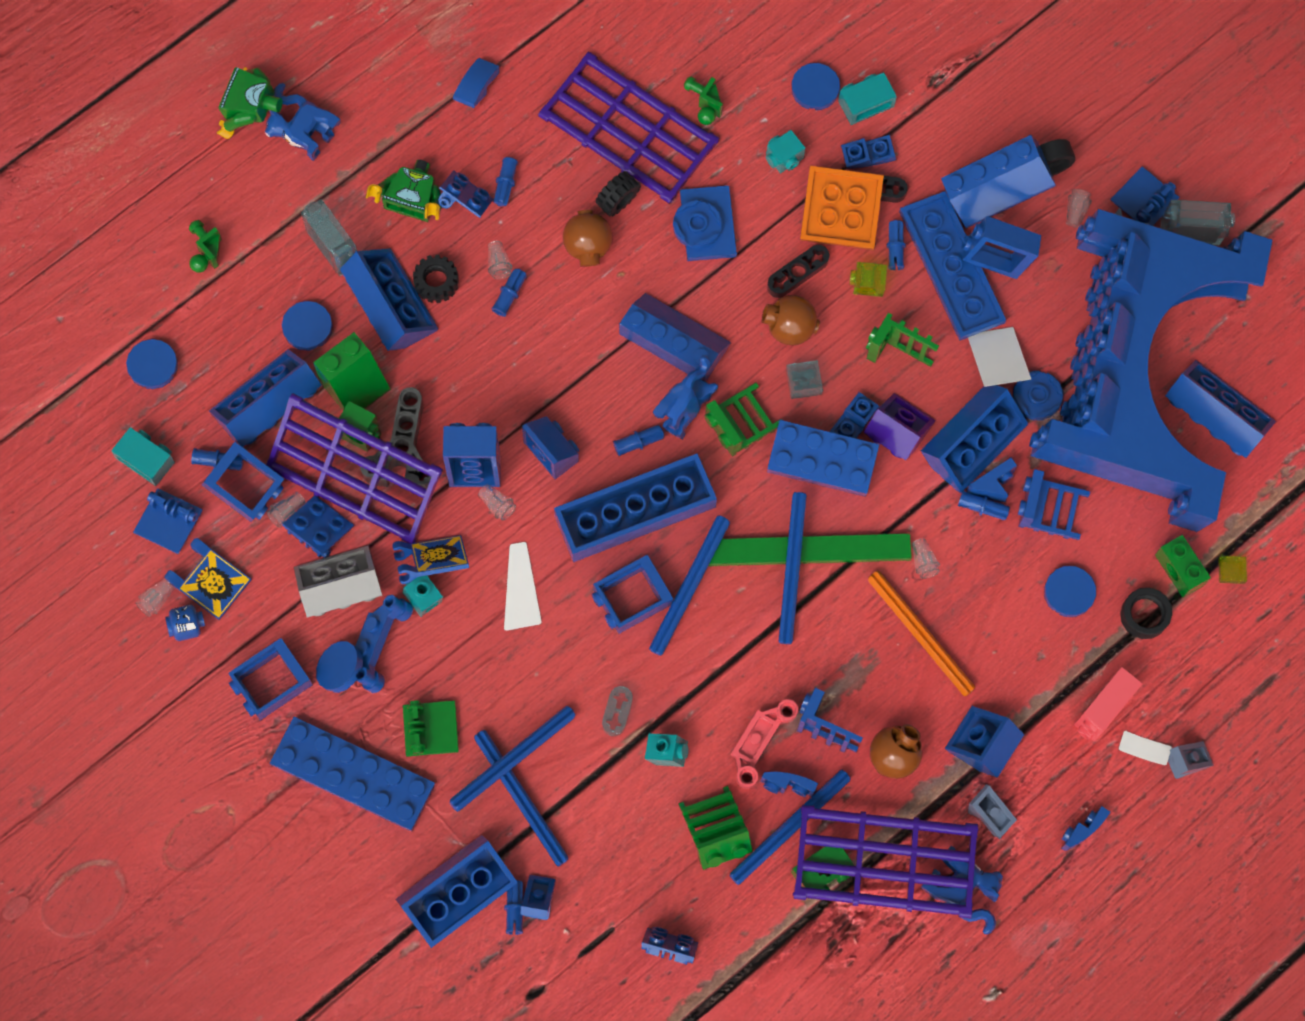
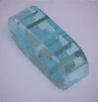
M615 687L609 695L602 727L605 733L610 736H618L625 730L633 701L632 692L627 687ZM624 693L628 702L623 701L621 709L616 708L617 699L614 696ZM615 713L619 714L618 723L621 726H616L615 730H611L610 724L607 721H612Z

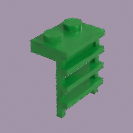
M890 313L887 314L879 328L876 326L873 328L866 349L869 350L866 359L876 363L888 343L930 367L933 365L934 361L927 358L926 355L929 348L937 351L939 345L931 342L933 337L929 334L927 338L920 336L918 328L915 327L913 331L905 327V321L901 320L898 324L891 320L893 315ZM902 334L909 337L907 346L899 343ZM916 341L923 344L920 353L912 350Z
M757 383L719 405L715 400L706 405L705 420L715 430L720 443L729 451L732 457L737 452L748 448L749 445L761 440L765 435L773 433L778 428L779 420L772 424L751 393L759 388ZM741 398H747L766 428L764 430H758L739 402ZM733 404L754 436L746 439L726 407Z
M728 786L723 787V794L685 807L684 802L678 803L695 843L699 862L703 870L717 867L721 863L735 858H742L752 852L748 829L744 824L742 815H740L738 806ZM726 803L730 804L723 808L690 819V816H693L695 814L707 811L709 809L721 806ZM731 815L735 816L734 818L695 831V828L718 821Z

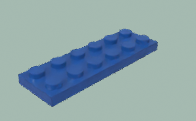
M941 192L900 208L899 213L959 341L1005 324L1006 318L982 267L962 260L964 250L961 249L966 234L946 192Z
M293 717L270 761L271 766L411 832L436 785L422 776L296 717Z

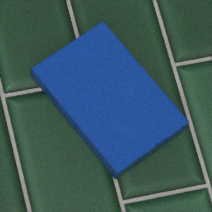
M729 185L681 189V205L692 200H702V202L707 204L709 202L716 207L722 218L721 234L717 241L709 247L701 249L686 246L687 261L736 257L737 251Z

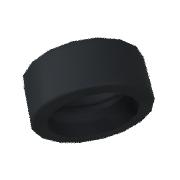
M1057 139L1040 145L1052 176L1065 171L1076 161L1071 144L1066 139Z
M1140 588L1132 592L1122 604L1120 611L1121 622L1126 631L1132 636L1140 639H1152L1160 635L1170 624L1172 618L1171 603L1167 596L1159 590ZM1141 599H1148L1156 603L1161 610L1160 622L1152 628L1139 626L1134 622L1131 615L1132 606L1135 602Z

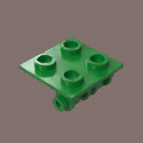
M416 700L410 701L409 705H403L406 757L459 752L455 701L420 703V701Z

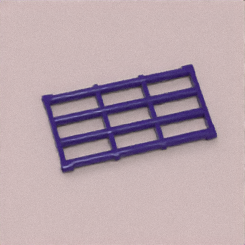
M589 51L538 114V117L544 121L551 122L581 142L583 147L590 148L620 168L621 172L627 171L634 179L660 195V198L668 204L673 201L677 193L720 139L712 132L708 133L676 112L674 107L667 106L637 86L635 81L628 80L598 60V57ZM587 65L624 88L617 99L580 75ZM573 82L610 106L602 117L565 93ZM630 93L664 115L657 125L623 104V101ZM558 101H561L595 124L588 135L551 111ZM616 111L650 133L642 143L608 121ZM669 119L707 143L700 154L662 130ZM601 129L635 151L628 161H625L594 140ZM655 137L693 162L686 172H683L648 148ZM641 155L679 180L671 191L633 166Z
M294 393L289 397L278 434L266 463L278 475L314 493V496H320L357 515L359 519H365L402 538V541L409 544L416 542L421 523L443 471L442 468L434 464L430 465L392 446L391 442H384L347 423V420L339 419L313 406ZM294 408L336 428L333 441L291 420ZM287 429L329 450L325 462L284 442ZM343 433L381 451L382 454L378 464L340 445ZM279 451L321 471L318 482L315 483L276 463ZM337 454L374 473L370 485L333 467L332 463L335 455ZM388 456L431 476L428 488L426 489L385 468ZM330 476L366 494L363 505L360 506L325 488L324 485L327 477ZM380 477L423 498L420 509L417 510L376 489ZM372 499L415 519L411 531L370 511L369 507Z
M802 805L796 883L793 892L794 899L806 900V898L852 903V906L864 904L906 909V912L917 910L958 915L960 918L971 919L978 824L965 823V825L919 820L918 817L907 819L866 814L864 811L853 813L817 809L814 806ZM807 818L859 824L858 840L806 834ZM865 824L911 829V845L864 840ZM918 831L970 836L969 852L917 846ZM805 844L857 850L856 866L804 860ZM863 851L910 856L909 872L862 867ZM916 857L968 862L967 878L915 873ZM809 871L854 876V891L844 892L801 887L802 872ZM861 877L908 882L907 898L860 893ZM914 883L966 889L965 905L913 899Z

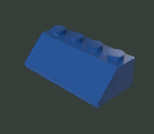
M1032 135L941 178L949 200L965 228L982 222L986 216L992 217L1056 186L1040 144Z
M391 248L356 251L340 268L346 282L351 287L387 351L405 349L438 330L437 325Z
M647 293L643 294L631 305L619 323V334L687 374L699 367L701 356H707L710 360V367L701 378L705 382L731 344L730 341Z
M287 349L210 409L209 412L237 444L244 447L253 443L259 434L264 430L272 428L277 423V420L284 416L289 397L292 393L302 397L304 400L313 396L322 384L308 364Z
M1197 360L1180 375L1165 395L1174 407L1184 410L1189 414L1192 421L1205 426L1210 430L1209 432L1214 438L1223 440L1235 454L1245 458L1248 457L1276 423L1268 414Z
M998 385L983 387L924 446L921 453L936 473L956 491L962 493L1028 425V422L1008 389Z
M480 835L395 900L432 948L518 882L489 841L483 835Z

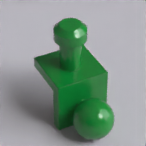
M690 76L684 83V89L700 94L699 107L701 109L698 112V120L703 125H710L715 121L716 116L718 118L721 117L723 103L720 101L715 84L716 79L711 77L707 85L704 86L696 82V78Z
M194 220L189 225V231L200 238L196 241V245L201 254L192 256L189 261L191 270L196 273L204 272L208 267V262L214 269L218 267L219 243L222 240L216 227L207 232L203 228L204 224L201 220Z

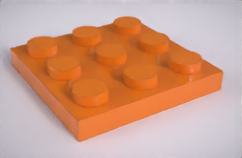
M810 166L800 240L874 250L884 175Z

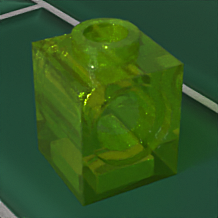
M857 262L856 269L850 272L849 285H854L853 294L883 297L887 265Z

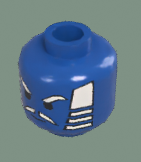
M193 605L173 608L169 611V616L165 617L169 637L174 636L177 641L199 637L201 634L200 627L205 626L202 611L196 612Z

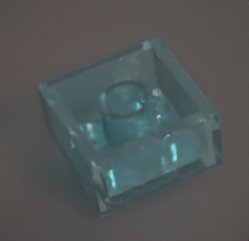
M818 360L786 365L791 399L822 395L823 386Z

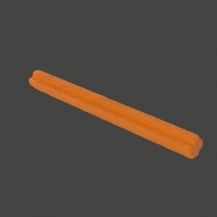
M876 571L868 578L869 583L961 694L967 696L973 692L975 685L881 572Z

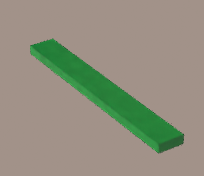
M910 534L806 536L802 540L800 564L911 561ZM788 537L722 539L708 566L786 564Z

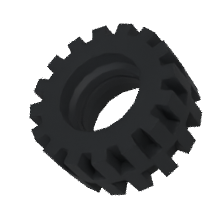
M627 171L620 172L618 176L613 177L602 188V191L597 195L596 204L609 217H613L615 214L620 213L627 204L632 202L631 200L636 197L641 186Z
M429 255L427 260L421 259L420 264L415 266V272L413 271L415 289L421 298L427 299L428 302L432 303L433 300H436V303H441L442 299L447 301L449 296L453 297L455 290L458 289L457 269L452 261L449 262L445 256L440 258V255H435V258H432ZM433 271H440L446 275L447 279L443 285L433 287L426 283V276Z

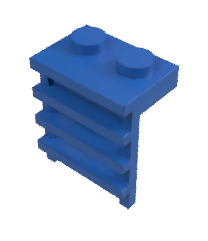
M1034 469L1031 477L1026 476L1023 491L1026 492L1025 499L1020 501L1017 515H1021L1018 527L1031 528L1037 532L1039 530L1048 532L1049 535L1064 536L1063 538L1080 540L1081 534L1071 532L1079 495L1089 497L1090 491L1043 480L1044 471ZM1051 488L1058 490L1051 524L1046 526L1042 525L1041 522L1048 490ZM1068 492L1073 495L1065 530L1056 528L1063 493Z
M815 688L812 695L807 693L799 711L803 715L797 732L802 733L803 729L813 733L811 738L815 740L817 736L827 739L826 745L831 746L832 742L842 746L841 752L845 753L846 748L857 752L858 746L849 743L850 739L861 743L863 737L815 716L825 692ZM821 726L830 729V734L820 730ZM839 733L845 736V740L836 737L835 734Z

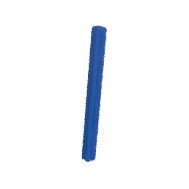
M794 492L792 495L778 640L780 644L785 645L792 644L807 498L806 493Z
M719 515L716 517L649 647L652 653L659 656L663 655L730 525L727 518Z
M565 706L453 796L449 802L451 807L457 812L463 809L575 718V712L569 706Z
M482 730L474 736L476 743L491 766L503 757L486 730ZM508 771L500 780L556 866L563 865L569 860L568 855L513 771Z
M840 770L804 805L821 809L850 782V776L844 770ZM801 807L730 873V878L737 885L741 884L801 828Z

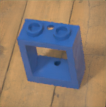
M986 216L980 224L977 223L973 232L969 236H965L961 249L964 250L962 260L1017 279L1039 256L1041 235ZM989 242L1001 246L1003 248L1012 250L1014 252L1011 254L1000 249L985 245V243Z
M234 442L202 483V486L252 522L255 517L260 520L268 510L265 504L270 497L275 500L284 489L280 485L284 478ZM237 455L273 481V484L253 510L216 484Z
M648 555L594 583V593L591 594L598 607L603 606L607 615L604 618L610 629L615 628L618 634L671 606L673 602L672 595ZM642 572L658 602L621 622L604 592Z
M282 638L228 673L232 678L229 685L237 696L242 693L246 699L243 706L251 717L256 714L259 720H262L313 686ZM280 655L298 683L259 708L241 680Z

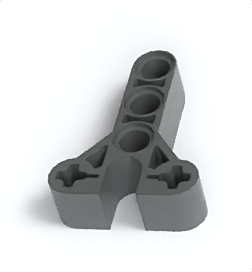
M408 387L403 389L399 395L390 442L396 448L400 446L408 447L409 449L406 453L422 460L416 450L423 413V400L421 393L416 388ZM410 398L417 400V403L413 406L405 404ZM405 422H410L413 424V426L408 430H403L400 428L401 425ZM378 451L374 456H367L365 458L378 464L382 452ZM388 456L385 468L392 471L396 466H403L406 468L405 478L426 489L428 488L431 476L427 475L424 481H419V478H422L425 473ZM360 467L364 481L370 484L374 473L370 474L368 470ZM380 477L377 486L388 487L389 481Z

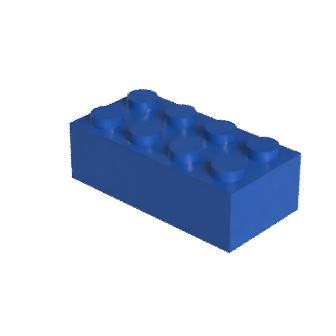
M779 420L767 473L866 497L879 444Z
M452 423L450 426H444L443 459L449 487H500L501 456L496 426H492L489 423H478L476 426Z

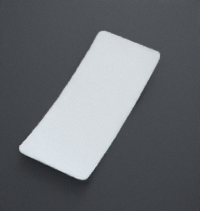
M1124 731L1119 745L1120 751L1161 765H1167L1170 749H1172L1169 745L1155 742Z

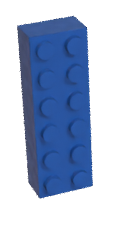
M697 453L555 507L554 516L572 561L576 562L716 508L717 498Z

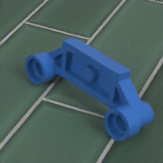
M388 595L384 599L382 606L373 613H368L355 645L363 656V666L361 671L358 670L356 681L361 683L362 687L371 693L379 692L385 683L384 676L375 671V666L393 620L406 621L413 612V606L404 599H398L394 595Z

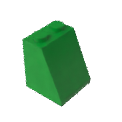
M355 332L313 362L320 383L342 410H344L349 401L366 409L391 390L370 350Z

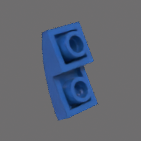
M478 58L458 85L453 95V100L475 108L487 95V86L499 74V66Z
M890 135L870 141H865V138L841 145L847 169L870 167L897 160Z
M858 392L829 432L857 439L880 406Z
M764 772L760 781L764 783L763 787L774 794H778V792L784 794L788 785L793 787L792 791L802 797H806V795L812 797L818 786V783L811 779L785 772Z
M1101 806L1096 812L1092 810L1084 822V824L1088 825L1087 827L1081 823H1078L1074 828L1069 826L1062 837L1065 843L1061 849L1068 851L1081 844L1101 826L1110 814V811Z

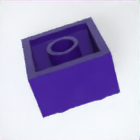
M893 393L877 409L864 433L873 442L888 448L894 456L907 460L936 420Z

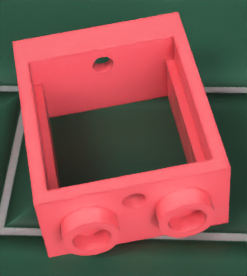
M1121 667L1074 724L1078 728V733L1085 739H1092L1095 742L1143 683Z

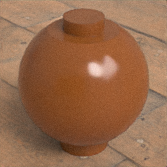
M592 210L578 211L577 216H573L566 223L563 230V243L567 252L572 257L580 260V267L600 265L599 258L604 256L610 249L612 231L610 225L602 216L593 214Z
M788 295L778 299L774 305L766 304L762 314V323L768 324L771 335L785 345L794 346L802 344L809 340L813 334H816L819 329L820 320L817 319L815 308L808 300L800 296Z
M908 724L890 726L882 729L875 735L870 745V759L879 774L892 779H900L911 775L919 767L923 751L919 740L921 736L915 727Z

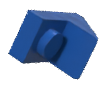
M1009 458L971 483L967 492L983 498L988 496V500L1004 503L1008 494L1001 484L1007 483L1014 477L1013 473L1017 467L1016 463L1012 458Z
M529 875L520 915L548 920L556 879Z

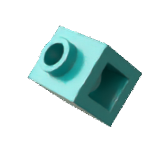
M790 130L781 137L779 135L773 137L768 142L766 160L773 169L776 168L781 174L785 170L791 171L799 165L800 161L804 159L806 148L793 131Z
M428 576L417 577L410 583L405 584L406 586L403 588L402 593L420 617L442 603L443 596Z
M648 734L645 760L659 766L684 767L685 759L689 753L688 741L678 735Z

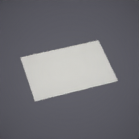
M1013 327L984 331L968 337L984 387L1031 380Z

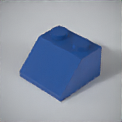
M546 416L522 426L523 442L555 480L579 462V448L571 439L566 440L562 435L564 433L563 429L555 420L551 422Z
M971 706L945 749L979 772L998 778L1024 734L1009 718Z

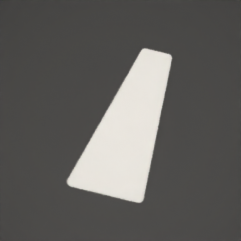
M526 542L511 544L509 548L504 630L506 631L539 625L542 622Z

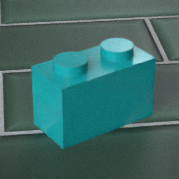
M883 72L878 75L871 74L857 84L850 83L840 90L838 102L850 125H853L895 107L897 96Z
M130 427L111 452L118 461L154 486H157L175 463L170 455L172 452L161 443L157 446L151 442L152 438L143 430L139 429L137 432Z

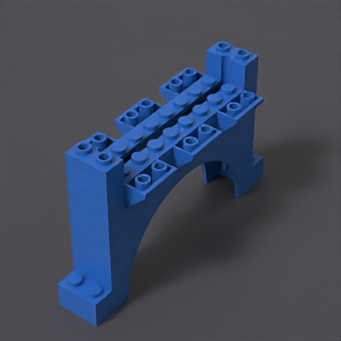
M1098 209L1092 216H1088L1086 222L1080 225L1076 232V239H1078L1077 249L1101 256L1102 259L1092 268L1090 278L1093 279V282L1085 297V301L1088 302L1086 311H1089L1091 322L1077 336L1075 346L1078 347V350L1070 365V369L1073 370L1071 379H1074V385L1076 386L1075 394L1068 401H1064L1061 407L1060 415L1063 416L1062 422L1051 419L1045 426L1042 425L1037 432L1032 434L1029 446L1032 447L1030 456L1172 499L1168 508V515H1170L1169 524L1198 532L1217 520L1226 472L1216 469L1192 455L1174 438L1162 421L1153 401L1149 385L1148 358L1151 342L1164 315L1169 309L1178 304L1204 297H1225L1245 301L1249 284L1262 287L1265 281L1273 240L1244 231L1237 238H1234L1227 247L1221 248Z

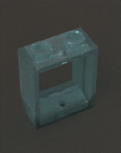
M322 199L317 202H311L301 212L306 232L340 277L343 275L340 268L357 251L356 245Z
M1171 200L1161 218V229L1211 245H1221L1224 238L1228 237L1229 229L1234 227L1235 213L1231 212V203Z

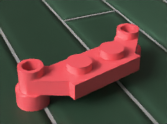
M783 700L779 703L778 707L764 712L757 710L732 751L731 756L736 760L737 782L742 788L749 789L756 785L758 773L754 767L781 724L791 722L797 717L798 706L793 700ZM788 710L791 712V715L786 716L782 711ZM749 776L751 781L744 782L742 777Z

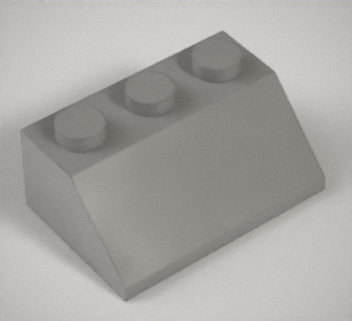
M369 546L294 567L298 591L307 617L321 616L331 610L345 609L352 604L372 601L376 597L382 596Z

